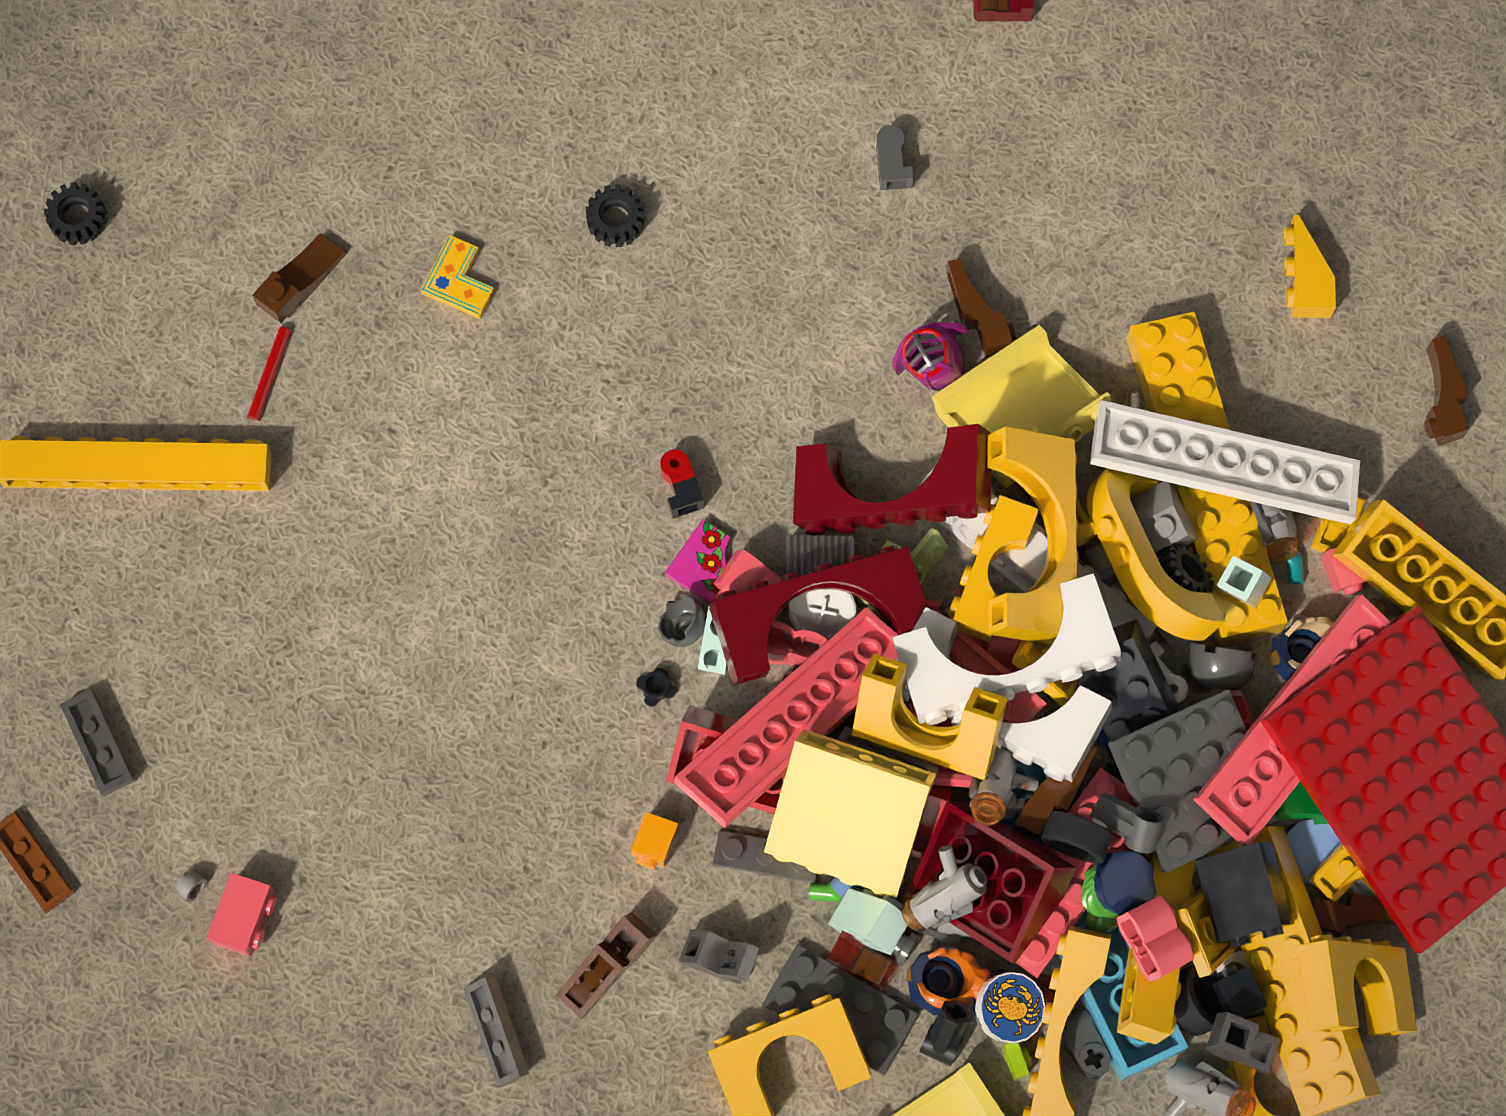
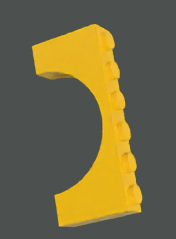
M1005 426L987 435V468L1011 477L1027 491L1042 515L1048 541L1044 569L1031 589L1026 593H1005L988 600L989 635L1052 645L1059 633L1064 613L1060 584L1077 579L1078 552L1076 548V532L1078 521L1076 518V498L1078 491L1075 473L1077 455L1075 453L1074 439Z

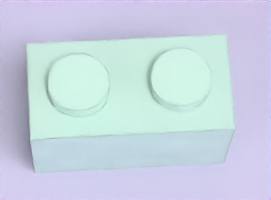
M849 888L828 924L853 942L891 955L911 918L900 911L902 904L889 896L884 895L881 898L868 889L859 892Z

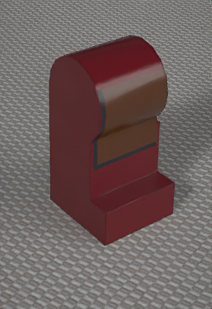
M973 0L974 19L978 22L1032 20L1033 0Z

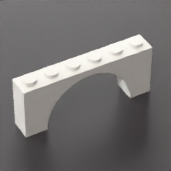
M1094 573L1060 584L1064 613L1061 628L1054 643L1039 660L1025 669L1014 673L983 675L957 666L938 650L930 638L926 627L892 637L899 662L907 664L905 681L919 724L927 722L928 725H934L945 721L948 718L947 715L959 711L963 714V710L974 687L1008 698L1007 701H1010L1015 697L1016 693L1028 690L1029 693L1039 692L1049 686L1048 683L1062 679V682H1070L1080 678L1083 675L1082 672L1092 669L1100 672L1113 668L1116 662L1121 660V650Z
M926 607L912 631L926 627L935 646L947 659H950L951 648L958 634L957 623ZM904 678L902 697L903 701L908 702L911 696ZM1079 686L1076 693L1063 707L1047 717L1027 723L1002 722L997 749H1000L1001 746L1014 752L1012 756L1026 765H1031L1034 762L1045 768L1044 773L1057 781L1062 782L1063 779L1073 782L1112 711V701ZM959 711L947 715V717L952 720L951 725L956 726L961 723L963 714Z

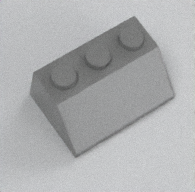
M1163 481L1130 499L1156 556H1159L1174 543H1183L1187 546L1199 539L1172 483ZM1096 534L1094 538H1091L1084 544L1088 560L1092 568L1100 575L1099 580L1104 584L1111 585L1119 582Z

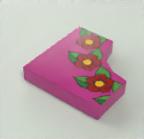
M702 519L665 571V575L711 605L713 600H717L716 595L720 591L714 585V582L727 565L725 562V551L730 542V536Z

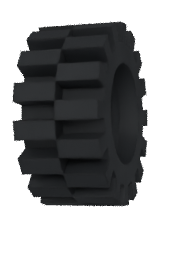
M71 182L70 189H67L65 184L61 185L62 192L58 193L54 190L51 193L53 200L47 198L45 202L48 209L44 208L45 220L52 233L60 241H68L70 245H75L77 241L81 245L87 244L86 239L88 238L91 241L95 240V234L97 232L101 234L104 230L102 225L107 222L105 216L107 211L101 197L98 196L96 190L93 188L89 189L88 185L84 183L79 187L76 182ZM80 204L87 207L88 216L81 223L72 225L64 220V214L70 206Z
M615 184V190H611L610 185L604 186L605 192L602 193L598 189L595 192V198L590 197L588 200L589 207L586 206L589 232L595 236L596 241L600 243L602 240L604 245L610 247L611 243L615 244L616 247H621V243L626 242V245L632 243L633 238L637 239L640 236V230L643 231L645 226L643 202H640V196L637 193L632 194V189L626 187L624 191L621 185ZM614 206L621 207L628 213L627 221L617 227L609 226L603 220L605 211Z
M1174 543L1157 556L1163 570L1179 586L1193 592H1213L1214 581L1210 579L1213 576L1210 571L1205 569L1208 566L1205 562L1201 563L1199 554H1193V550L1189 546L1185 548L1183 543Z

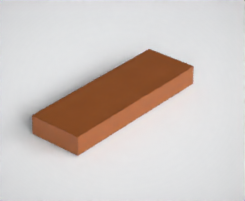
M14 811L0 821L1 852L47 914L75 892L17 811Z

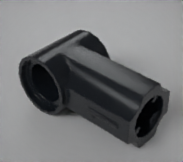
M957 999L949 1002L944 1001L935 1023H931L919 1053L951 1067L964 1039L962 1035L972 1015L965 1003Z

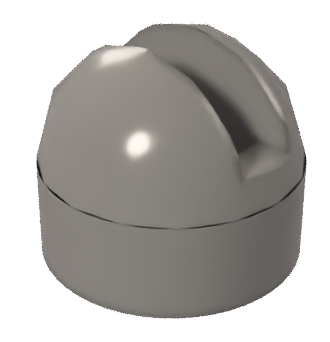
M186 871L178 877L176 888L185 900L192 902L198 896L190 893L192 889L198 884L202 892L207 886V880L196 872Z

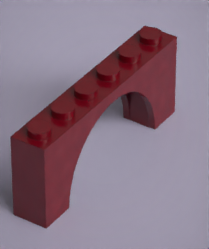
M980 424L948 427L942 454L926 480L909 494L883 503L862 501L854 495L844 476L842 453L827 443L797 446L793 524L805 530V533L808 535L819 536L824 535L826 530L853 532L855 527L863 526L870 529H882L885 527V524L890 523L910 526L916 524L917 520L944 522L947 517L957 516L963 519H973L978 517L980 513H989L991 511L992 469L987 468V435L991 434V432Z
M896 545L887 546L878 550V555L865 558L864 554H859L846 559V564L833 567L832 563H826L813 569L814 573L801 576L800 572H794L781 577V582L769 585L768 581H761L748 587L749 591L736 594L735 590H729L716 595L717 600H713L709 609L733 685L767 676L771 670L768 661L767 641L774 617L788 602L811 591L827 589L853 594L874 607L887 622L888 626L898 635L911 632L924 609L928 608L908 546L897 549Z

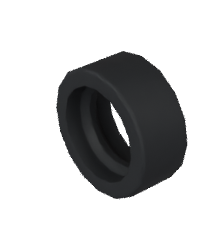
M1054 811L1049 815L1041 840L1049 847L1067 856L1097 864L1104 862L1113 835L1104 827L1088 819L1066 812Z
M1195 965L1179 972L1178 982L1181 983V992L1175 1002L1174 1015H1176L1177 1022L1183 1029L1190 1034L1199 1036L1212 1031L1217 1013L1225 1011L1211 983L1219 979L1214 973L1199 977Z

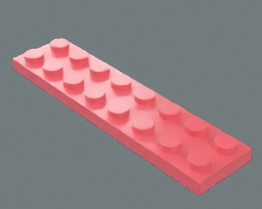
M1362 594L1353 598L1193 799L1242 846L1250 845L1300 782L1260 721L1391 623Z
M868 608L863 609L675 776L674 783L720 825L726 828L786 774L794 743L803 729L827 737L856 710L862 675L874 653L896 660L898 656L892 637L898 636V634Z

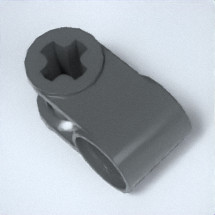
M1083 1008L1067 1017L1062 1038L1066 1044L1064 1048L1070 1053L1079 1072L1088 1079H1097L1106 1073L1110 1064V1055L1099 1036L1093 1019L1088 1011ZM1089 1053L1094 1058L1098 1056L1102 1058L1098 1069L1094 1065L1087 1066L1085 1064Z

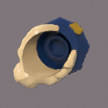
M1319 616L1297 620L1272 638V649L1269 655L1270 661L1284 681L1290 679L1333 625L1329 618Z

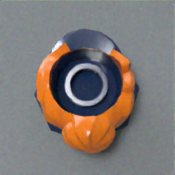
M945 947L935 951L920 953L912 967L908 968L906 974L911 1000L933 1016L939 1014L944 1001L949 1002L957 999L967 1005L972 999L977 998L983 983L991 978L990 972L987 969L980 968L973 955L955 948Z

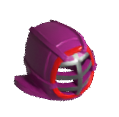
M937 322L913 330L899 344L893 358V370L897 375H900L906 369L927 388L941 391L964 375L962 348L955 336L968 334V327L954 322ZM925 334H926V335H930V336H926V337L920 338L921 335H925Z

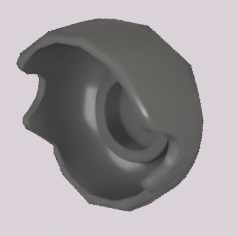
M681 593V599L666 603V612L660 617L658 625L662 639L675 647H687L694 644L704 634L707 618L704 607L694 597ZM686 621L680 629V631L678 632V626L682 622Z

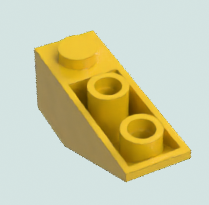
M1294 215L1290 225L1285 226L1283 234L1284 246H1294V257L1285 258L1284 274L1287 277H1295L1291 287L1286 288L1285 306L1291 307V317L1331 318L1336 309L1335 276L1300 216Z

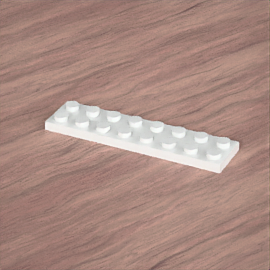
M1100 400L1097 406L1090 464L1342 523L1352 524L1356 519L1360 460Z

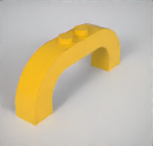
M1106 468L1088 488L1086 497L1087 509L1095 531L1123 590L1138 610L1164 631L1183 639L1204 641L1225 622L1212 593L1189 591L1179 586L1166 574L1157 559L1130 500L1154 487L1158 481Z

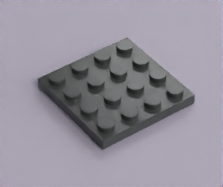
M1229 689L1216 693L1108 742L1134 807H1149L1157 810L1164 816L1156 848L1153 851L1162 873L1170 872L1235 841L1224 828L1193 800L1247 732ZM1277 811L1265 826L1279 820L1277 818Z

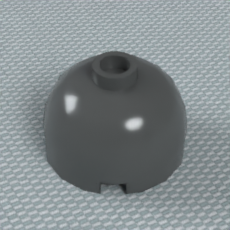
M1189 643L1187 669L1195 683L1206 687V692L1227 689L1239 690L1248 683L1253 675L1257 653Z

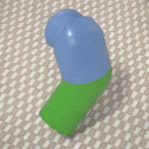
M837 877L828 884L811 883L809 886V900L838 903L842 901L849 888L855 890L857 885L845 884Z

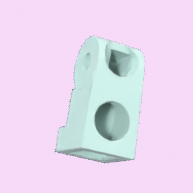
M708 607L698 670L725 675L727 663L712 619L710 607Z

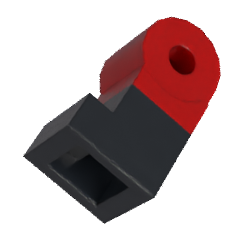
M677 449L665 452L661 457L660 467L663 479L670 484L674 494L673 497L667 498L672 519L704 509V500L687 455Z

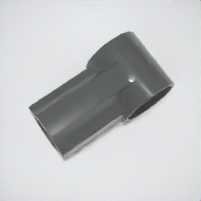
M1106 792L1100 795L1091 812L1093 822L1124 837V843L1130 849L1140 853H1152L1155 850L1164 822V816L1157 810L1149 807H1134Z

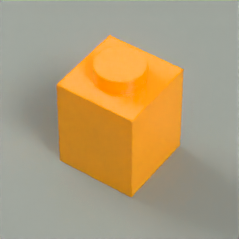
M645 812L631 848L632 856L637 857L636 863L655 870L656 865L665 867L679 830L678 823Z

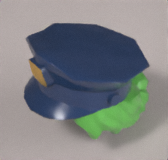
M1130 849L1116 853L1108 852L1103 863H1097L1084 873L1085 881L1081 888V902L1087 910L1086 924L1094 931L1111 932L1118 927L1117 917L1154 898L1156 888L1153 879V868L1139 852Z

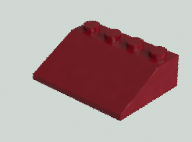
M947 801L906 895L913 899V895L920 892L931 880L934 883L939 880V876L944 869L938 849L951 845L958 868L967 863L980 867L986 874L987 888L985 894L974 900L975 908L971 913L956 918L949 923L1011 963H1016L1062 901L1076 867L1003 822L996 821L995 818H984L974 813L970 807V802Z

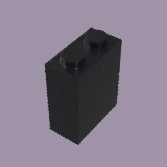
M1257 842L1195 861L1217 943H1230L1232 948L1251 944L1252 936L1262 934L1263 939L1276 937L1284 934L1283 927L1294 925L1272 842Z

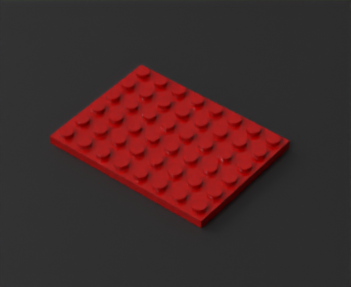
M1419 605L1411 607L1260 721L1415 953H1423L1506 886V736Z

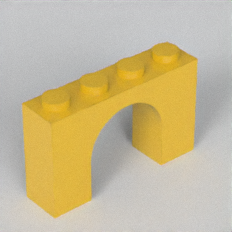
M874 653L862 675L852 735L984 780L995 757L1008 698L974 687L963 710L960 724L952 727H937L927 723L919 724L918 718L908 710L902 697L907 664Z
M1332 935L1311 937V943L1297 946L1309 1032L1332 1033L1359 1028L1354 993V976L1358 981L1363 996L1368 1036L1388 1037L1417 1032L1405 948L1393 947L1390 941L1373 943L1371 939L1352 941V937L1332 939Z
M831 994L811 1001L813 1008L800 1013L799 1008L796 1007L779 1014L781 1021L776 1024L767 1026L766 1021H762L747 1027L748 1035L735 1040L733 1034L713 1041L715 1049L708 1051V1054L733 1116H775L760 1079L759 1067L762 1055L767 1047L783 1036H801L817 1045L825 1057L838 1091L873 1077L841 997L833 1000Z

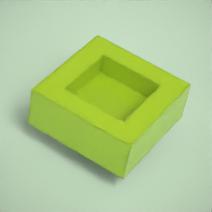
M1019 1043L1004 1044L1002 1051L1013 1082L1027 1078L1029 1075L1028 1068L1032 1067L1027 1048H1020Z

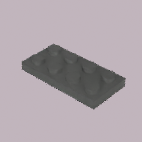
M797 944L762 1006L777 1015L796 1007L802 1013L812 1009L811 1001L828 994H831L833 1000L841 997L869 1068L884 1076L918 1014Z

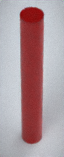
M279 327L247 414L249 419L260 421L292 332L288 328Z

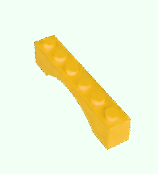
M1071 925L1068 934H1060L1056 954L1063 955L1060 969L1053 968L1049 988L1056 990L1054 1002H1046L1042 1023L1049 1024L1046 1038L1039 1037L1035 1058L1041 1059L1039 1072L1032 1071L1028 1092L1034 1093L1032 1107L1025 1105L1023 1116H1074L1076 1106L1067 1090L1062 1073L1060 1054L1062 1032L1066 1019L1078 998L1093 982L1104 974L1111 934Z

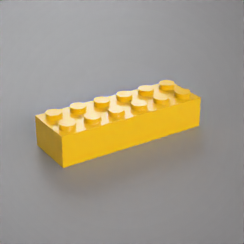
M1384 499L1372 501L1332 555L1404 612L1411 607L1419 605L1443 643L1488 678L1503 680L1506 677V595Z

